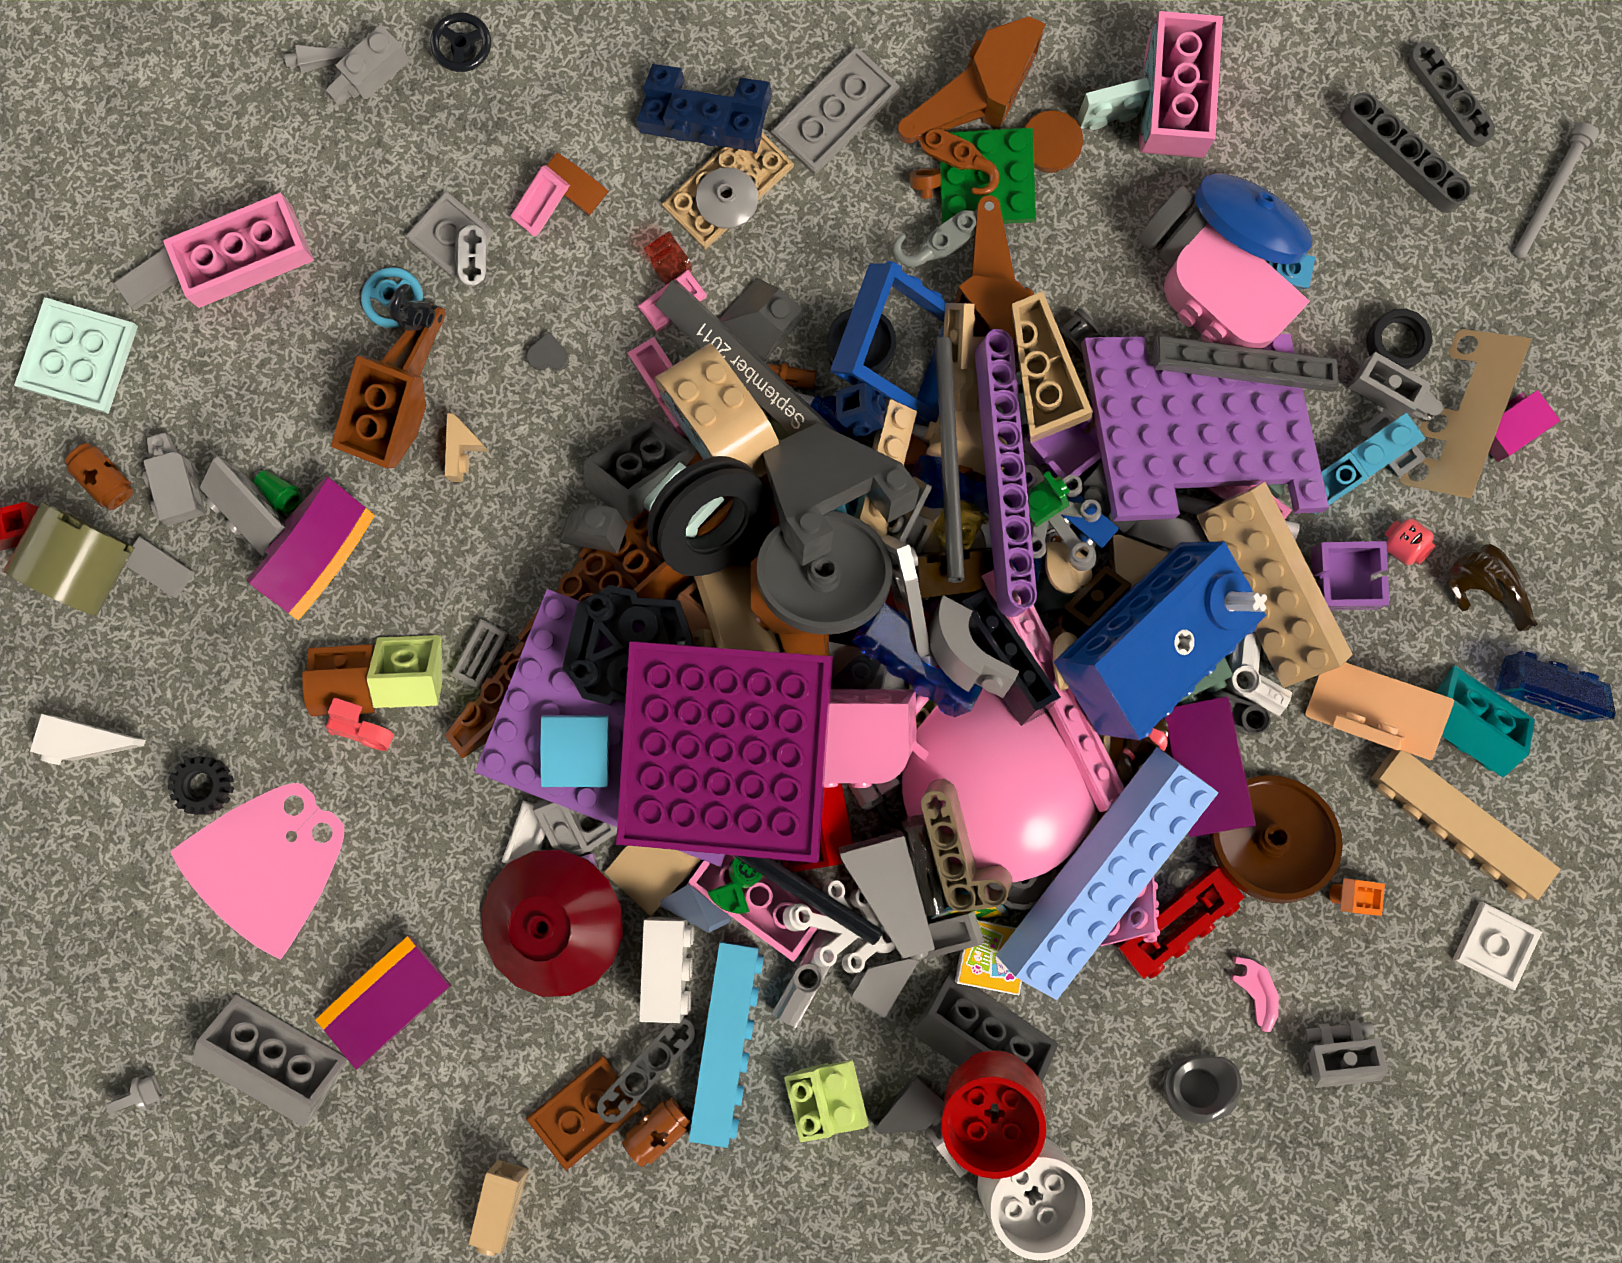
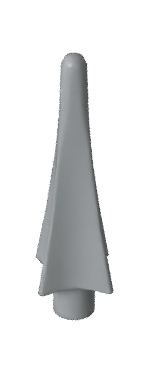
M295 45L296 53L285 54V62L287 67L299 66L302 74L338 63L352 49Z

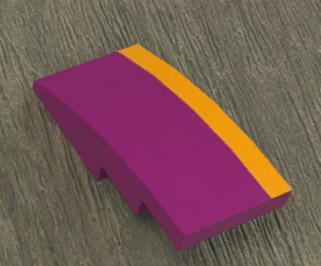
M326 475L284 522L286 528L265 550L268 556L246 579L247 582L299 621L341 569L375 515Z
M410 935L359 978L315 1021L357 1070L452 985Z

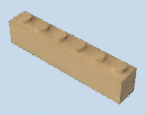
M1392 749L1370 779L1378 785L1375 788L1377 792L1389 800L1395 798L1404 806L1401 808L1403 812L1415 820L1421 818L1430 826L1427 828L1429 832L1441 840L1446 838L1456 845L1454 847L1455 852L1467 860L1472 858L1482 865L1480 870L1493 880H1498V878L1508 885L1506 890L1519 900H1539L1561 870L1408 752Z

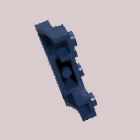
M652 64L643 87L645 99L636 121L640 133L674 138L678 141L698 142L708 146L716 145L757 152L761 141L765 115L772 97L770 82L740 77L734 96L728 97L682 89L685 81L682 68Z

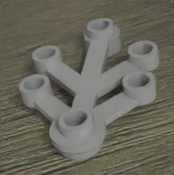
M1025 465L1026 476L1033 478L1027 484L1028 491L1045 479L1038 468L1032 465ZM1068 475L1062 479L1066 486L1071 482L1078 484V487L1074 490H1069L1070 492L1066 496L1076 497L1082 492V482L1078 476ZM1091 499L1086 500L1083 504L1069 502L1070 506L1040 526L1036 527L1034 524L1032 545L1039 543L1042 545V548L1039 551H1033V558H1041L1046 553L1045 538L1048 523H1050L1069 548V559L1074 569L1087 571L1095 565L1096 552L1094 547L1089 543L1081 542L1061 516L1081 517L1088 522L1098 520L1101 516L1100 504ZM1088 507H1095L1097 509L1093 515L1086 514L1085 510ZM1080 550L1088 552L1087 557L1082 559L1078 558L1076 554Z

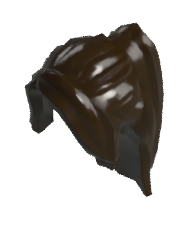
M1492 544L1483 545L1480 551L1473 549L1463 553L1450 569L1447 585L1455 596L1462 612L1467 611L1471 606L1465 592L1469 589H1478L1490 594L1493 599L1499 600L1500 603L1503 602L1510 609L1519 631H1528L1532 626L1538 625L1533 617L1530 601L1519 574L1500 548Z

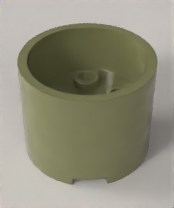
M41 502L3 572L54 600L87 614L97 616L135 547L70 513Z

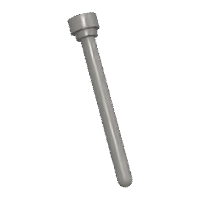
M1585 122L1575 124L1569 135L1571 147L1514 250L1516 257L1523 258L1527 255L1582 151L1593 146L1599 135V130L1595 126Z

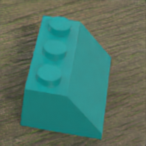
M1454 665L1435 692L1454 699V704L1442 737L1450 741L1459 751L1467 753L1478 760L1487 770L1494 771L1504 778L1530 754L1535 719Z

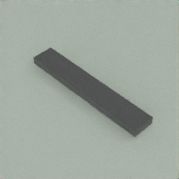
M1158 335L1153 340L1155 370L1334 392L1339 387L1337 359Z

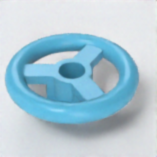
M394 267L384 268L372 274L365 282L361 293V303L367 317L375 324L385 328L400 327L399 323L393 319L378 315L371 305L370 298L377 299L382 305L389 308L391 299L387 300V295L395 292L399 286L408 284L409 288L411 287L413 290V301H423L421 285L414 275L404 269ZM388 277H398L403 279L398 285L396 282L392 280L381 281L382 279Z

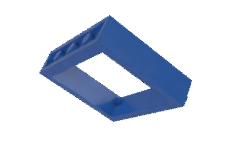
M893 261L869 263L830 372L853 386L865 382L873 391L881 395L884 401L892 399L917 411L914 423L929 424L930 421L936 423L939 415L936 346L917 399L864 366L863 363L891 286L942 322H944L945 303L947 302L942 299L943 296L940 293L924 287L922 280L903 272L902 266ZM944 324L939 337H944Z

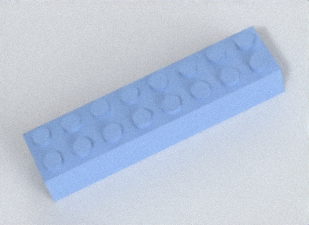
M1156 747L996 956L1016 978L1057 1000L1219 792L1174 758Z

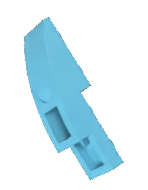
M1407 412L1321 471L1329 505L1426 439Z

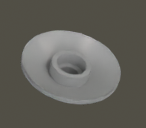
M729 167L719 168L707 174L700 182L696 192V203L701 216L709 224L722 229H732L742 226L752 218L758 206V191L754 181L745 172ZM724 190H730L732 196L723 198L721 193Z

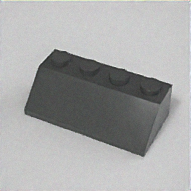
M950 970L922 1012L911 1034L957 1066L970 1059V1056L985 1051H1003L1016 1055L1035 1072L1043 1083L1059 1044L977 987L955 983L956 973Z

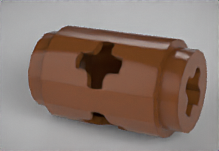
M90 443L82 444L69 453L65 459V464L68 466L67 471L101 507H106L110 511L114 510L132 496L134 491L131 488V482L97 446L93 447Z
M670 1097L667 1101L662 1100L626 1133V1138L622 1141V1145L628 1155L640 1167H644L647 1163L652 1164L689 1130L688 1126L692 1123V1119L684 1107L675 1098Z

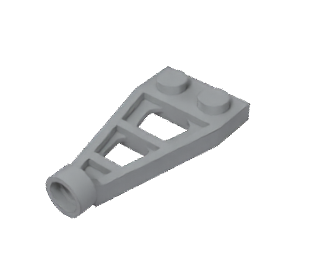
M890 535L882 536L881 539L889 551L892 562L890 589L912 654L914 668L916 670L933 668L938 663L929 646L918 577L915 569L918 566L916 552L913 547Z
M548 800L534 804L533 811L553 850L561 849L578 856L591 851L617 833V827L605 822L593 830L585 831L582 829L574 810Z

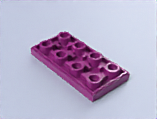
M1226 696L1174 707L1173 712L1165 717L1168 724L1173 758L1219 792L1189 830V837L1256 826L1230 698Z

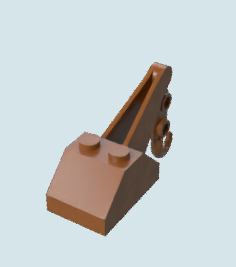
M1028 16L987 30L982 41L978 39L975 41L969 55L971 59L967 69L899 122V139L907 144L919 142L925 154L960 170H981L987 173L989 176L988 185L983 188L974 187L971 192L979 196L993 192L1000 180L999 171L995 164L984 158L972 143L946 130L979 118L982 119L983 123L1000 130L1037 55L1046 24Z

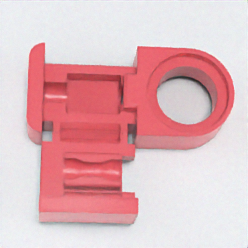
M337 698L333 699L328 711L330 717L326 724V729H329L328 733L330 735L346 737L360 742L361 745L381 751H388L394 737L391 731L365 721L358 723L362 706Z

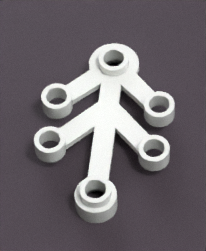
M840 881L827 882L823 886L822 891L850 909L844 899V885ZM832 886L836 888V896H833L831 892ZM859 888L851 892L850 901L852 905L860 909L865 919L879 927L884 932L886 939L884 941L881 936L875 945L866 942L855 953L846 954L842 959V966L848 973L862 971L865 961L875 952L881 954L889 953L896 947L866 898L864 897L863 903L860 902L859 894L862 892ZM805 904L790 905L784 910L783 922L791 931H801L808 927H813L840 934L826 946L815 950L814 960L820 967L832 966L836 962L837 954L854 940L860 938L828 916L812 913ZM800 911L803 916L802 922L799 920L798 917ZM824 951H826L828 954V960L826 962L823 959ZM852 957L856 961L855 968H853L851 965Z

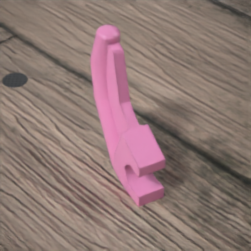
M1234 956L1233 963L1242 964L1245 971L1241 976L1231 974V980L1247 991L1253 998L1256 1023L1261 1026L1260 1029L1264 1032H1271L1278 1018L1279 995L1268 969L1251 959Z

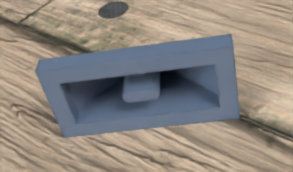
M690 885L663 898L660 906L708 933L730 923L731 917Z

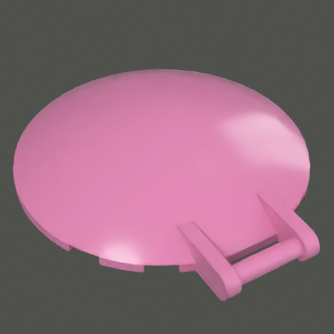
M925 678L919 686L921 688L920 691L916 694V715L930 698H933L939 704L916 730V743L902 774L904 806L911 826L921 843L934 856L921 808V800L932 781L946 779L956 788L976 868L1001 866L1010 872L1012 882H1018L1037 877L1058 866L1073 853L1084 839L1093 821L1097 806L1049 710L1021 726L1002 697L986 691L983 687L970 690L969 692L966 691L950 698ZM940 826L941 830L945 833H954L950 827ZM948 857L952 863L962 864L958 858Z

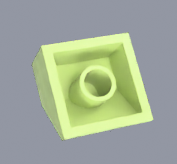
M441 635L377 637L366 678L374 708L438 705L442 689Z

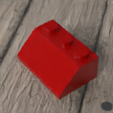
M838 783L836 787H824L819 861L813 863L782 860L785 868L792 872L843 863L838 847L853 844L842 783Z

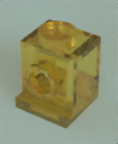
M960 499L963 548L969 550L982 524H987L989 518L977 505ZM943 508L933 531L941 539L940 544L946 548Z

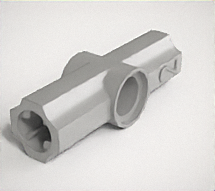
M819 929L776 1004L772 1015L795 1028L798 1026L831 967L818 966L814 960V952L817 948L829 944L837 937L836 935L826 930ZM826 951L823 952V959L825 962L828 960V954ZM804 969H812L818 976L817 981L811 986L803 985L799 980V974Z

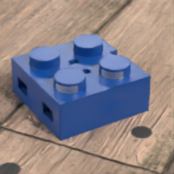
M1080 495L1076 497L1067 496L1068 502L1083 504L1086 501ZM1088 507L1085 510V513L1088 515H1093L1096 513L1097 509L1094 507ZM1102 513L1100 518L1094 522L1085 521L1081 517L1061 515L1069 526L1072 525L1080 532L1077 536L1080 541L1089 543L1093 547L1097 546L1100 549L1107 544L1119 529Z

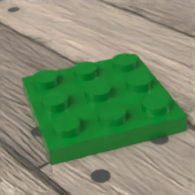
M1033 128L949 132L972 143L984 158L990 160L997 167L1000 178L998 186L987 195L994 196L999 200L1003 224L1036 222ZM941 162L942 224L960 211H975L977 209L980 199L987 195L979 196L973 194L971 190L974 187L983 188L988 185L989 176L987 173L981 170H960Z

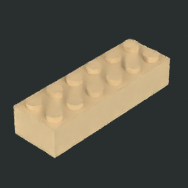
M1266 482L1221 501L1196 516L1209 542L1225 541L1244 577L1249 582L1252 591L1267 596V600L1264 602L1266 616L1257 624L1255 633L1283 688L1339 668L1353 655Z

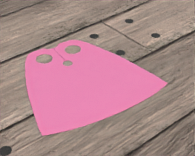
M291 783L270 790L232 809L182 842L171 851V854L186 880L222 920L250 943L281 960L323 892L343 843L344 825L332 812L321 810L315 803L314 794L304 785ZM292 795L301 797L304 802V809L295 816L287 814L284 810V801ZM318 823H327L332 828V837L325 843H318L312 836V830ZM287 832H296L297 839L294 842L287 841Z

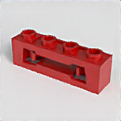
M1213 865L1158 909L1157 927L1162 931L1198 902V900L1203 907L1207 906L1209 908L1206 912L1199 911L1161 942L1162 947L1157 941H1144L1137 945L1143 940V936L1117 942L1114 947L1138 977L1145 979L1148 976L1149 979H1152L1165 969L1163 963L1173 956L1176 959L1190 949L1188 943L1197 936L1203 938L1212 932L1216 927L1213 923L1220 917L1224 916L1227 918L1234 914L1241 907L1238 903L1245 897L1224 875L1220 867ZM1209 887V889L1205 893L1200 894ZM1157 950L1154 954H1152L1151 956H1149V954H1150L1152 951Z

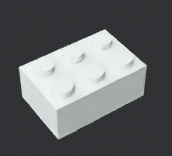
M650 916L644 920L639 1022L680 1023L683 1017L688 1015V1011L691 1010V991H686V981L692 978L693 958H687V947L691 948V945H693L694 925H688V921L681 917Z

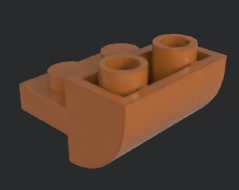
M372 644L308 648L307 671H303L302 684L305 705L311 717L329 716L328 711L334 698L362 706L360 714L375 713L366 679L374 652Z

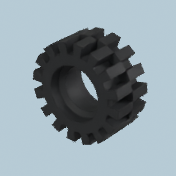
M198 756L183 760L184 764H178L175 767L178 771L171 773L169 778L174 780L173 784H168V790H173L174 794L169 796L171 800L177 801L175 806L178 809H184V812L188 814L208 815L213 814L214 811H220L224 808L222 805L230 801L231 798L228 795L233 793L234 788L230 787V782H234L233 776L228 775L230 772L229 768L222 765L223 762L220 760ZM200 773L207 774L213 783L212 791L205 798H197L193 795L190 788L192 779Z

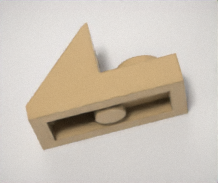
M447 413L445 477L451 482H463L464 473L469 471V456L464 454V452H489V450L453 413Z

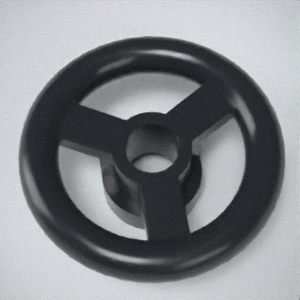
M464 12L453 13L442 18L433 28L430 36V49L433 57L442 67L453 72H467L479 67L488 57L491 50V35L486 24L475 15ZM457 22L472 24L477 29L465 34L462 32L456 33L448 28V26ZM441 35L451 43L453 61L447 59L440 50L439 40ZM482 40V47L476 55L475 42ZM460 43H466L463 47H458Z

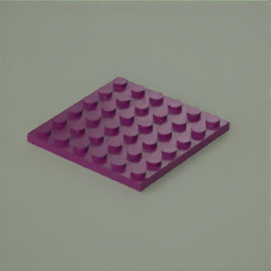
M629 642L616 845L817 863L820 852L833 656Z

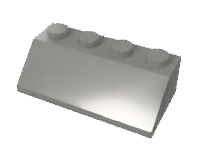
M238 995L234 996L196 1041L192 1063L304 1128L324 1102L347 1061L346 1057Z

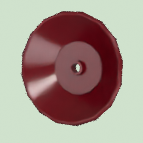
M561 849L535 850L509 862L490 884L481 910L483 942L494 966L515 987L541 997L571 996L596 984L614 963L623 936L621 905L609 879L588 859ZM541 921L547 924V932H543L540 929Z

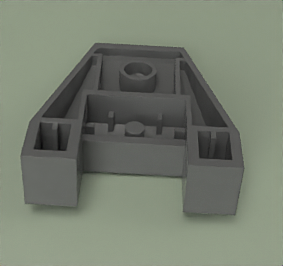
M819 423L779 441L778 445L763 452L762 457L784 540L802 566L831 552L834 530L824 518V514L864 494L868 495L887 523L916 508L920 487L901 462Z

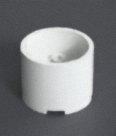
M1046 1138L1043 1149L1035 1162L1017 1175L1001 1179L978 1176V1194L983 1208L999 1239L1017 1255L1032 1260L1057 1258L1073 1249L1087 1232L1092 1216L1090 1191L1070 1159L1053 1141Z

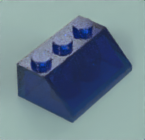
M1518 651L1516 654L1505 656L1494 692L1585 723L1615 718L1616 711L1611 686L1608 683L1599 681L1598 675L1585 671H1579L1578 674L1569 671V666L1556 661L1545 663L1537 660L1538 656L1536 654L1526 651Z

